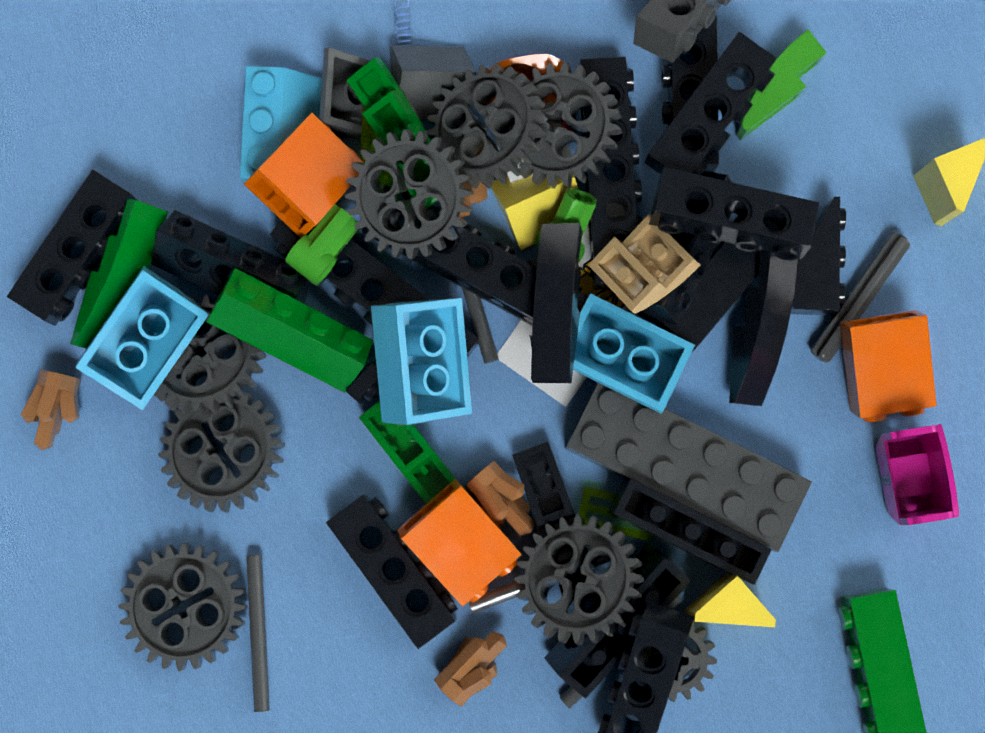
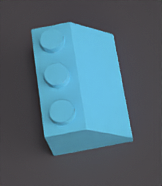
M246 66L240 179L243 183L256 172L311 113L319 119L322 78L284 67Z
M143 266L79 358L75 368L143 410L209 313L178 288Z
M590 293L580 312L573 370L662 414L695 345Z
M462 298L409 301L371 306L382 422L410 425L472 414Z

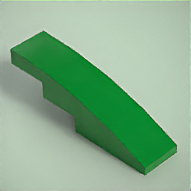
M380 57L373 58L346 80L366 109L362 113L378 138L383 140L386 145H388L387 133L395 132L401 141L403 130H411L414 140L419 131H425L403 91ZM428 136L427 143H430L431 140ZM419 159L414 167L415 174L420 180L425 181L429 177L430 166L424 159ZM399 160L397 165L404 175V164ZM408 189L412 197L417 196L415 189ZM430 197L426 203V210L438 200Z
M127 199L117 236L109 235L99 272L91 271L71 338V345L86 349L142 267L149 268L153 255L156 231L164 223L167 211L136 199Z
M380 401L359 417L426 504L455 479L413 424L402 425L382 422Z

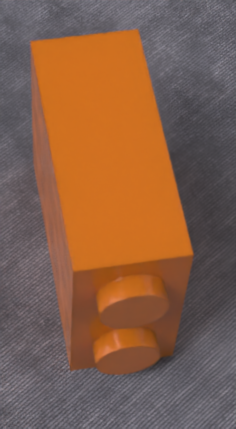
M311 113L244 185L301 238L319 223L350 188L351 184L346 181L347 178L358 177L359 172L351 166L352 163L364 162L353 149L347 147L331 131L328 125H325Z
M912 310L840 322L849 406L852 413L860 419L863 418L865 422H878L887 419L886 414L901 412L903 416H915L923 414L924 408L937 406L928 318L926 314Z
M456 478L397 529L404 543L462 607L469 601L473 603L479 600L487 592V585L498 575L503 577L511 572L517 565L516 559L522 555Z

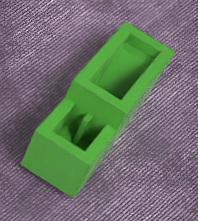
M809 29L793 41L776 59L770 69L775 73V76L762 93L755 90L749 101L753 106L740 122L736 133L740 141L796 100L806 88L800 77L817 66L827 53Z

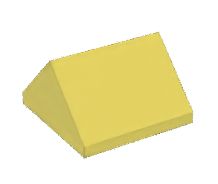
M985 138L934 158L913 175L934 224L943 226L965 211L985 160Z
M507 174L506 184H502L498 179L493 181L491 190L520 251L535 245L536 236L541 229V225L554 220L567 189L561 179L558 180L555 189L548 186L546 177L540 186L532 181V176L510 183ZM573 176L571 188H578L575 177Z
M725 573L685 608V614L693 616L694 622L775 627L776 619L738 576Z

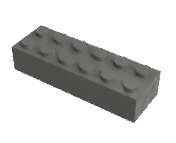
M598 382L565 447L566 450L622 478H631L772 549L771 551L779 552L812 481L667 409H664L663 413L660 414Z

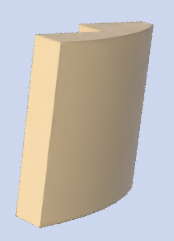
M649 214L623 242L614 237L588 264L634 314L648 308L668 295L701 265L670 234L660 231L658 226L649 225Z

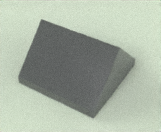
M391 45L389 47L391 74L420 121H429L427 120L428 116L438 115L439 110L434 107L433 102H444L446 98L441 90L445 88L452 91L455 88L452 80L454 77L461 82L465 81L467 69L476 75V71L464 47Z
M328 47L324 48L319 120L328 125L338 138L378 139V136L362 114L366 111L365 107L346 81L370 60Z

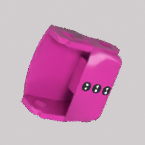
M942 424L883 434L876 444V455L886 508L890 517L899 525L921 524L959 517L954 474Z

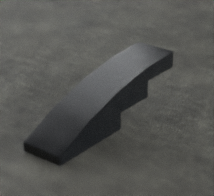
M547 223L541 225L533 308L532 383H572L580 318L577 307L581 270L578 264L583 232L580 223Z
M760 250L758 287L747 288L745 326L733 328L729 403L752 406L763 405L776 372L787 334L795 293L798 259L791 261L782 260L775 257L772 252Z
M545 442L512 454L520 480L524 484V491L540 536L542 538L547 536L545 528L547 523L555 530L560 529L559 521L561 517L565 518L570 526H573L575 513L549 443ZM567 547L560 551L557 560L558 564L573 558V548ZM587 547L584 548L583 555L588 553ZM582 573L580 577H573L572 579L574 585H577L578 582L585 583L586 577ZM558 585L559 588H560L561 594L563 595L562 585Z

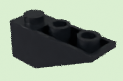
M834 197L826 204L815 224L812 247L802 259H798L791 314L831 316L839 311V306L844 305L846 290L845 284L840 283V268L845 266L846 249L844 245H840V231L845 229L846 210L845 208H840V197Z

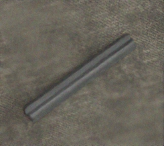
M892 233L845 299L844 305L839 308V311L836 312L811 348V353L815 358L825 363L830 362L842 345L840 322L860 319L909 249L910 242L906 237L898 233Z

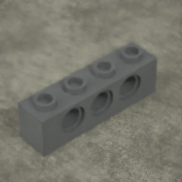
M650 0L636 16L633 44L673 63L683 51L688 52L692 48L700 30L703 27L707 29L712 24L717 10L722 4L726 6L731 0Z

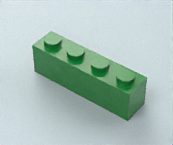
M234 268L218 295L206 321L344 393L365 366L373 342L372 339L358 331L339 323Z
M884 588L841 597L843 606L838 608L839 619L843 630H848L851 645L846 647L847 657L851 668H856L859 684H855V695L860 708H865L868 722L863 723V732L927 733L896 590Z

